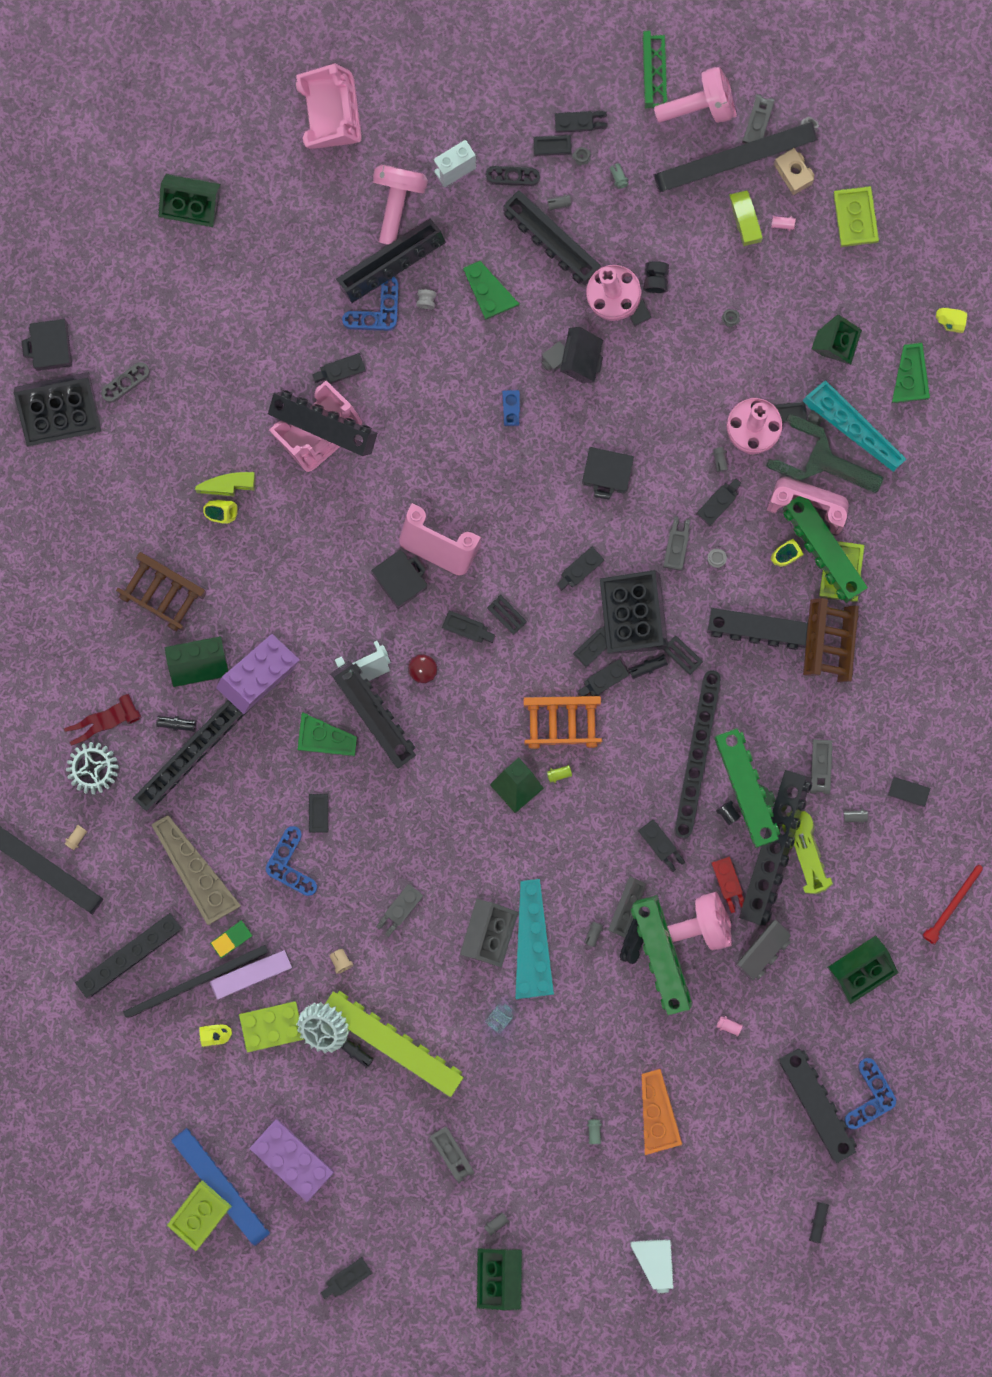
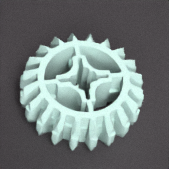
M90 742L88 749L85 744H82V751L79 748H75L78 754H70L74 760H67V763L72 765V767L66 768L67 772H72L67 777L68 779H74L71 782L73 786L78 784L77 790L80 791L84 787L85 794L91 789V793L94 795L96 788H98L100 793H103L102 786L104 785L105 788L109 789L110 787L107 782L115 783L111 776H118V773L113 772V769H119V766L112 764L117 761V758L110 759L114 753L112 751L106 753L108 750L107 746H104L101 750L100 743H97L94 748V744ZM90 753L101 754L106 760L95 762ZM85 756L86 763L84 767L77 771L79 761ZM90 762L94 766L97 765V767L94 768L95 775L91 771L88 772V769H90L91 765ZM108 766L105 777L100 781L99 772ZM91 775L95 783H85L79 777Z
M322 1002L318 1004L313 1003L306 1007L299 1015L297 1031L301 1033L300 1038H304L305 1044L309 1043L311 1048L315 1047L317 1052L322 1050L324 1053L328 1051L332 1053L340 1049L346 1042L349 1033V1024L345 1023L346 1017H341V1012H337L335 1007L330 1008L329 1003L323 1005Z

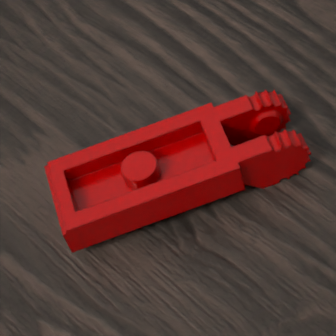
M730 857L711 864L730 913H734L735 907L731 897L737 895L741 908L744 898Z

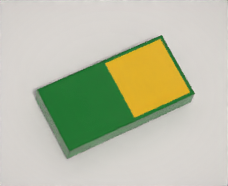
M241 920L210 942V944L222 959L253 937V935Z

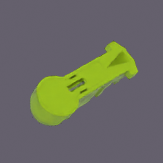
M790 811V812L787 813L786 815H787V816H790L791 813H792V811ZM803 811L800 815V827L795 831L794 846L807 885L803 887L804 892L819 894L833 885L831 877L827 878L824 872V864L820 861L821 855L813 835L815 830L813 819L807 812ZM782 825L783 831L785 833L786 827L785 825Z

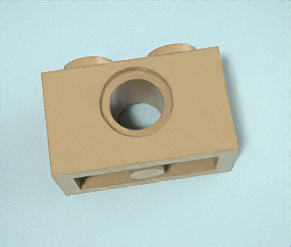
M795 148L776 158L774 166L793 195L809 187L814 181L813 171L805 166L804 157L800 152L797 153ZM797 168L799 169L800 173L793 174L791 172V169Z

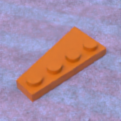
M661 1069L641 1074L645 1155L682 1145Z

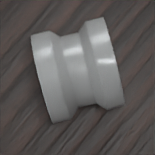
M425 289L418 290L419 300L416 302V306L423 309H434L436 292Z

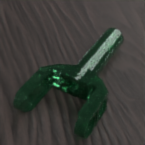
M788 414L786 422L791 427L819 440H817L804 468L805 472L779 460L768 459L766 463L767 468L787 477L791 476L792 479L798 481L825 471L876 494L879 491L883 482V476L833 455L822 427L795 415Z

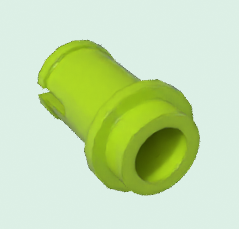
M567 765L554 770L551 768L550 771H547V776L550 783H556L557 780L572 777L570 766Z

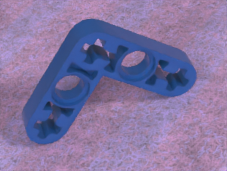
M393 277L381 285L380 312L348 311L342 317L344 327L351 330H393L397 325L399 289L397 279ZM388 281H392L395 286H392V294H388V286H385V284H388ZM392 299L395 302L394 306L386 308L384 306L385 300ZM383 311L389 312L391 321H394L390 323V326H386V323L383 322L387 320V313H383ZM349 316H353V319L359 320V316H362V325H359V321H353L352 325H349L348 321L345 320L349 319ZM366 317H373L375 323L367 326L364 323Z
M290 826L285 830L266 865V872L270 877L301 894L312 896L317 891L316 882L287 866L302 838L300 829ZM296 830L298 838L292 839L291 844H294V846L291 848V846L283 843L285 839L288 842L290 839L288 832ZM281 847L289 849L287 857L279 856L278 851ZM275 864H278V869L281 871L284 868L288 869L283 874L282 880L279 879L281 874L277 872L271 874V865L275 866ZM289 873L297 875V881L293 884L286 881V876ZM301 877L304 878L302 882L305 884L312 882L313 891L305 892V887L301 885L299 889L296 888Z
M871 1058L862 1059L859 1062L858 1069L874 1098L846 1114L844 1122L850 1129L860 1128L893 1109L896 1105V1098L876 1062ZM864 1062L872 1063L870 1069L872 1073L877 1071L878 1075L872 1076L868 1080L867 1076H870V1073L862 1069L865 1066ZM876 1078H879L883 1083L882 1088L879 1090L872 1087V1081ZM887 1089L888 1092L884 1094L887 1098H892V1101H890L891 1105L889 1107L888 1105H883L884 1098L882 1095L878 1097L877 1093ZM868 1105L874 1106L876 1110L875 1114L871 1117L865 1114V1108ZM861 1109L862 1116L866 1120L863 1122V1119L860 1118L856 1121V1126L849 1124L850 1116H859L860 1114L857 1111Z

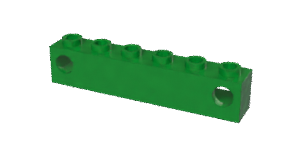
M798 496L788 505L784 506L783 515L788 522L791 521L795 534L803 539L806 550L813 554L818 568L824 570L826 573L825 578L830 585L833 584L836 588L838 598L848 603L864 593L868 588L809 499ZM798 505L802 512L796 513L793 507ZM850 583L855 592H849L846 589V584Z
M737 728L715 736L716 745L754 848L777 841L780 832L777 824L773 825L771 817H773L771 807L765 804L766 794L763 787L760 788L757 780H760L756 768L753 769L750 762L753 759L750 751H746L744 747L746 740L743 732L739 733ZM734 736L737 744L733 747L727 745L726 738ZM762 828L769 829L770 838L764 839L761 837L760 831Z
M658 895L637 900L632 905L631 912L639 925L637 926V931L644 941V953L650 959L649 968L656 978V990L662 996V1008L666 1010L667 1015L690 1010L693 1003ZM642 907L649 908V916H644ZM672 998L677 999L680 1004L673 1005Z

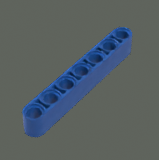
M186 1127L171 1140L200 1179L232 1206L227 1213L248 1240L256 1246L270 1235V1232L267 1228H264L261 1220L255 1213L253 1214L250 1206L239 1196V1192L231 1182L227 1181L224 1173L219 1167H216L213 1159L203 1150L201 1144L190 1134V1130Z

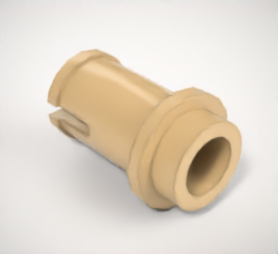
M77 825L70 837L65 839V845L75 850L87 831Z

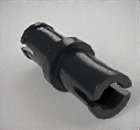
M662 654L651 660L646 659L644 663L628 669L634 680L647 673L650 675L653 673L652 671L667 666L668 663L665 655Z
M157 716L156 727L170 728L173 731L185 730L195 732L196 730L194 728L197 724L196 720L182 719L179 716Z
M348 1039L341 1046V1049L348 1053L351 1059L354 1058L366 1069L374 1060L373 1057L361 1049V1046H356Z
M817 1202L815 1216L811 1220V1223H813L809 1239L811 1242L821 1244L824 1226L826 1227L827 1225L825 1221L829 1207L828 1204Z

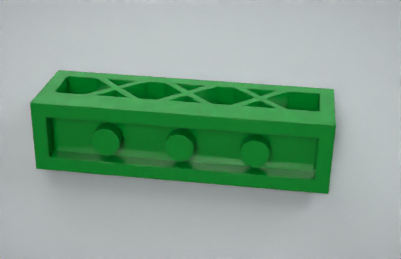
M643 31L642 35L645 109L667 103L665 35H651V31ZM651 40H661V47L657 51L651 47ZM655 56L662 61V65L658 69L652 66V59ZM656 74L662 78V83L658 87L652 83V78ZM656 92L663 96V103H653V95Z

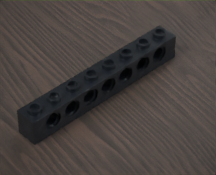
M227 700L146 783L133 799L149 814L245 714Z
M790 770L784 771L772 810L773 817H771L773 825L777 824L779 832L781 826L785 825L786 832L783 835L780 833L777 841L761 846L741 909L740 919L764 926L771 920V908L777 901L778 894L776 892L778 886L782 884L784 877L782 873L784 867L789 862L788 854L795 843V831L799 829L801 824L800 815L806 808L807 801L805 799L807 793L812 789V777ZM797 788L798 794L793 798L792 790ZM790 806L792 813L790 816H787L786 809ZM768 828L766 829L764 839L771 837ZM777 843L780 845V851L778 853H776L774 850V847ZM771 862H773L775 865V868L772 872H770L768 868ZM767 880L769 883V887L765 891L763 889V883ZM759 899L763 901V906L761 909L757 907V902Z

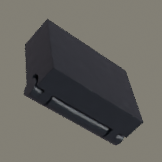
M59 319L30 323L29 334L31 337L22 340L21 343L23 357L33 358V368L40 371L72 367L67 321ZM29 343L32 344V353H30Z
M582 327L569 328L560 372L569 375L581 383L595 382L596 373L600 372L603 356L600 355L603 339Z
M589 447L582 484L589 487L593 486L594 497L609 500L614 491L621 494L626 493L634 456ZM598 487L609 489L610 492L600 491L597 489Z
M401 549L371 570V574L397 609H400L425 591L428 585L421 578L426 572L427 567L419 557L408 560L406 554ZM412 563H414L416 567L419 569V573L412 566Z

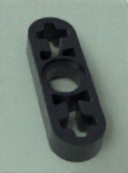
M491 166L486 171V180L493 185L535 186L540 181V173L535 168ZM496 171L497 175H502V171H505V180H502V176H496V179H492V176H489V174ZM510 172H516L518 179L511 181L507 175ZM521 172H524V176L534 173V176L537 178L529 181V178L523 177V181H521Z

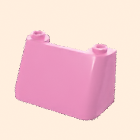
M331 64L296 75V88L299 93L306 96L310 130L305 131L303 136L305 147L316 149L360 142L361 129L355 81L352 73L337 64Z
M327 381L316 388L314 396L317 401L314 404L322 405L325 410L338 412L341 417L354 419L356 424L362 425V420L353 406ZM284 421L275 423L269 429L277 441L306 472L314 470L340 447L291 424L289 425Z
M781 477L777 481L767 511L776 514L778 509L801 496L809 499L815 508L826 511L824 521L828 522L830 532L836 535L840 534L847 519L849 507L848 500L845 497L789 477Z
M412 503L400 534L399 542L401 547L455 575H464L469 570L481 546V537L471 532H464L455 542L423 525L426 519L425 511Z

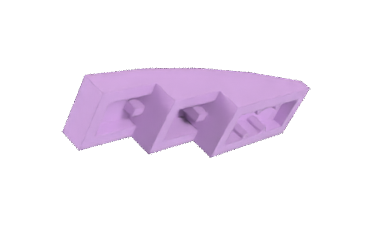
M284 950L212 980L210 985L218 1000L285 972L292 967Z

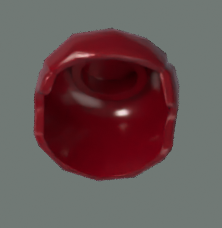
M418 654L412 657L408 663V674L418 683L426 684L437 675V664L428 655Z

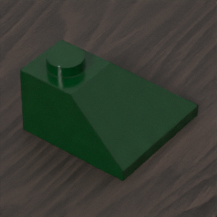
M836 315L817 331L812 350L821 356L851 365L862 329L844 317Z
M517 758L490 784L514 813H517L544 789L520 758Z

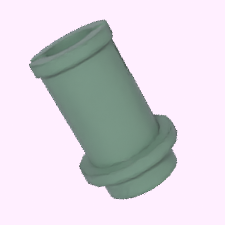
M615 164L617 172L612 165L609 169L615 180L614 185L618 189L628 186L629 179L625 177L621 164Z
M599 1119L588 1120L589 1144H601L600 1126H602V1123H600Z

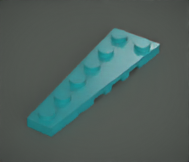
M826 380L803 399V402L810 410L817 412L894 472L905 462L906 458Z
M540 879L521 881L515 997L516 999L554 995Z

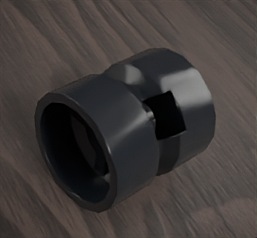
M659 261L645 263L644 275L647 278L644 279L643 290L648 293H666L668 291V280L666 277L669 275V264Z

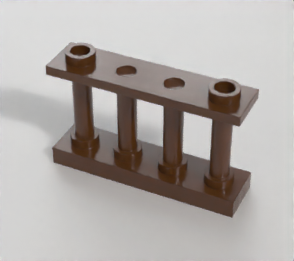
M139 552L136 557L140 562L138 564L139 568L124 591L120 588L116 589L117 593L120 594L118 598L126 603L132 601L169 623L167 627L176 632L179 629L183 632L185 628L180 622L193 601L198 597L203 599L207 592L142 552ZM150 568L156 571V576L140 601L131 594L145 571H148ZM167 578L172 581V586L158 609L155 610L147 604L161 581ZM183 587L188 590V596L172 620L164 615V612L177 591Z
M811 599L803 675L818 676L821 675L822 671L837 674V682H851L859 606L844 607V610L828 607V599ZM826 615L843 618L842 629L826 626ZM830 634L841 637L840 648L824 645V635ZM823 652L838 655L839 667L822 664Z

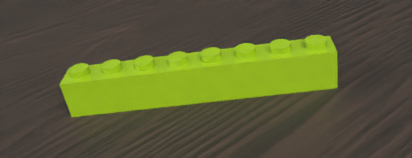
M338 991V993L332 992L324 1005L329 1003L330 1008L335 1007L337 1012H341V1017H346L345 1023L349 1024L348 1030L449 1097H452L464 1078L461 1076L462 1071L454 1066L451 1069L444 1065L446 1063L445 1060L437 1055L433 1058L428 1054L430 1050L421 1044L419 1047L412 1044V1038L406 1034L400 1036L396 1033L397 1028L389 1023L385 1026L379 1022L381 1018L371 1012L368 1015L363 1011L365 1007L356 1001L354 1004L347 1001L348 996L341 991Z

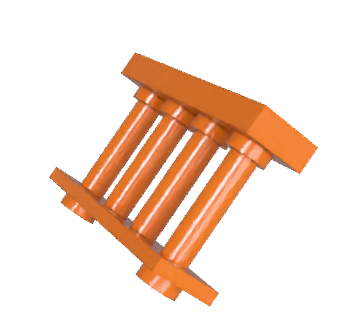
M601 696L524 698V707H528V711H530V740H524V745H528L529 749H539L540 745L586 744V748L598 747V744L602 743V738H595V709L601 705ZM577 706H585L587 710L588 738L576 739ZM539 707H547V710H549V739H538L537 710H539ZM558 707H566V710H568L569 739H557L556 710H558Z

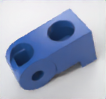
M519 390L502 391L504 426H519Z

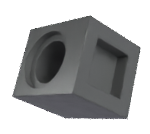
M560 341L542 354V365L547 371L551 370L553 373L562 364L565 347Z

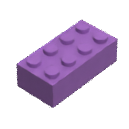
M271 634L222 676L216 688L245 714L295 669L299 659Z
M278 1119L249 1148L306 1202L334 1174V1171Z

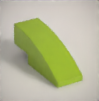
M748 191L729 194L743 246L762 242L763 237Z
M255 472L229 473L206 480L197 485L195 490L200 494L235 497V489L254 491L256 475Z

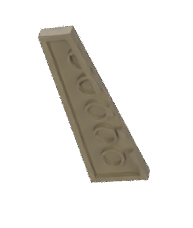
M169 815L151 824L208 926L241 907L240 903Z

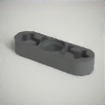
M142 362L136 363L108 383L101 391L103 399L108 403H114L145 381L150 375L148 366ZM139 367L141 369L145 368V374L143 376L141 374L135 376L137 381L134 382V379L130 375V373L132 372L133 375H136L138 373L137 369ZM124 378L131 380V384L127 388L122 387L120 384ZM117 383L119 389H120L122 392L119 393V391L116 390V391L113 393V394H114V397H113V398H111L110 396L106 397V396H107V392H106V391H107V390H110V391L115 390L116 387H115L114 385Z

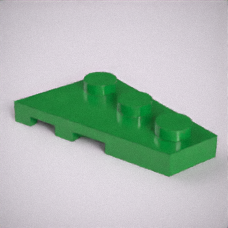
M481 261L463 268L485 320L520 306L517 300Z
M923 343L903 345L892 403L929 400L930 395Z
M302 712L298 751L355 757L356 736Z

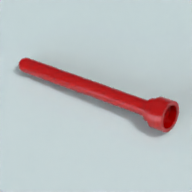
M977 865L933 928L930 927L922 935L931 944L935 945L939 940L940 930L982 872L983 867L981 865Z

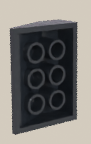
M89 372L14 387L13 393L27 446L101 432Z
M656 570L599 578L607 653L646 652L668 649L660 573Z

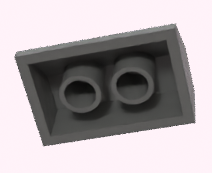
M476 899L460 955L502 968L518 912L493 902Z
M777 920L772 921L736 963L735 967L752 981L755 978L759 980L766 972L764 970L765 966L768 963L772 965L778 958L776 953L780 949L784 951L791 943L788 940L791 935Z

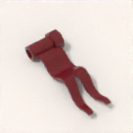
M123 695L119 698L120 703L103 712L91 714L81 722L64 728V731L68 732L94 724L82 736L69 742L70 745L73 746L84 742L94 734L112 729L124 721L132 724L140 720L142 717L139 710H136L130 695Z

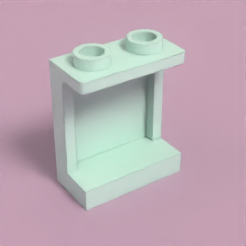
M466 140L434 159L438 166L434 173L444 188L476 169V155Z
M377 641L374 642L377 652L352 663L353 665L356 663L361 669L362 673L360 676L363 680L367 678L370 681L390 671L388 664L391 662L383 645L379 646ZM342 657L335 659L338 668L345 663ZM350 670L342 677L349 679L352 676V671Z

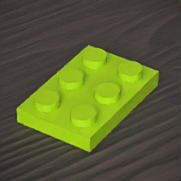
M871 186L834 191L833 196L841 247L878 243L879 238Z
M837 541L861 576L864 545ZM822 569L819 597L840 600L836 594V588L833 584L830 585L825 578L826 573ZM847 583L846 589L849 592H855L851 584ZM858 596L851 601L857 602Z
M296 1001L239 1014L247 1053L305 1040L300 1038L301 1033L297 1031L299 1027L297 1023L300 1016Z
M202 1180L167 1226L197 1251L232 1206Z

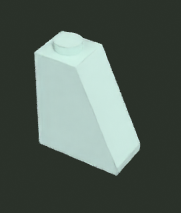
M670 1240L630 1242V1246L652 1288L657 1289V1293L669 1292V1289L673 1288Z

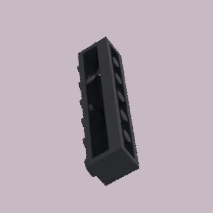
M520 190L503 205L504 216L510 221L514 220L522 233L525 234L527 232L535 245H541L549 258H555L562 270L565 272L568 270L576 283H582L585 286L591 276L601 268V265ZM519 205L522 208V212L518 215L512 209V206ZM588 268L590 272L585 276L580 272V269Z
M429 218L336 278L345 296L351 303H354L445 244L446 241L441 230Z
M282 390L281 392L273 393L268 415L360 456L372 454L378 433L372 431L370 426L356 424L354 419L343 418L338 412L327 411L322 405L311 404L306 398L293 396V393L290 391ZM356 435H360L363 438V442L356 440Z
M711 608L707 633H711V637L722 638V635L730 636V640L741 641V638L749 639V643L760 644V641L768 642V646L779 647V644L787 645V649L798 650V647L806 648L808 623ZM713 620H724V626L721 628L715 627Z
M347 661L330 673V675L398 769L416 756L413 751L415 746L410 739L405 740L403 737L405 732L401 726L393 723L394 716L389 709L384 710L382 707L384 702L380 696L372 693L371 689L373 686L368 679L363 680L360 676L362 671L356 663L353 665L350 661ZM351 670L352 676L349 679H344L342 676ZM397 745H404L405 751L403 754H396L395 747Z
M167 914L75 982V984L86 999H90L180 933L183 928L173 914Z
M797 1048L777 1059L833 1162L837 1164L857 1153L855 1150L857 1145L852 1136L848 1137L845 1132L848 1129L842 1119L839 1120L835 1114L838 1112L833 1102L829 1103L826 1097L829 1094L825 1086L818 1083L817 1078L819 1076L815 1068H810L807 1063L809 1057L805 1050L801 1051L800 1048ZM794 1055L798 1056L801 1061L798 1067H793L790 1064V1058ZM842 1142L846 1143L849 1149L844 1154L838 1151V1145Z

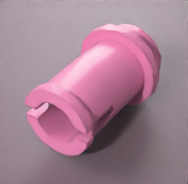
M773 216L772 228L788 229V231L794 230L795 218H792V216L790 218Z
M720 1016L716 1027L720 1031L725 1030L739 1036L742 1024L727 1019V1016Z

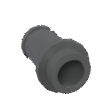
M563 194L564 196L547 199L549 210L563 207L567 209L568 206H572L570 196Z
M724 447L713 449L712 455L715 458L716 472L728 470L725 455L727 451Z
M867 810L844 811V823L861 822L864 824V822H868Z
M592 921V924H589L590 929L584 943L596 947L600 932H603V925Z
M501 1212L492 1221L486 1222L484 1228L490 1236L496 1235L495 1232L509 1223V1220Z

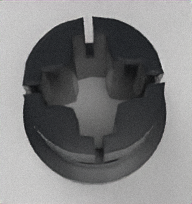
M732 800L716 810L717 814L723 817L728 826L741 817L732 805Z

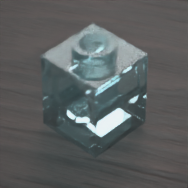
M505 1003L503 1006L498 1004L484 1023L498 1034H501L514 1017L511 1014L513 1010Z

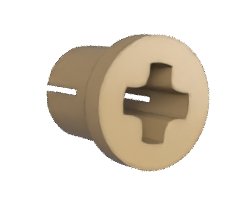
M339 949L329 955L336 968V974H340L353 967L352 961H349L343 949Z

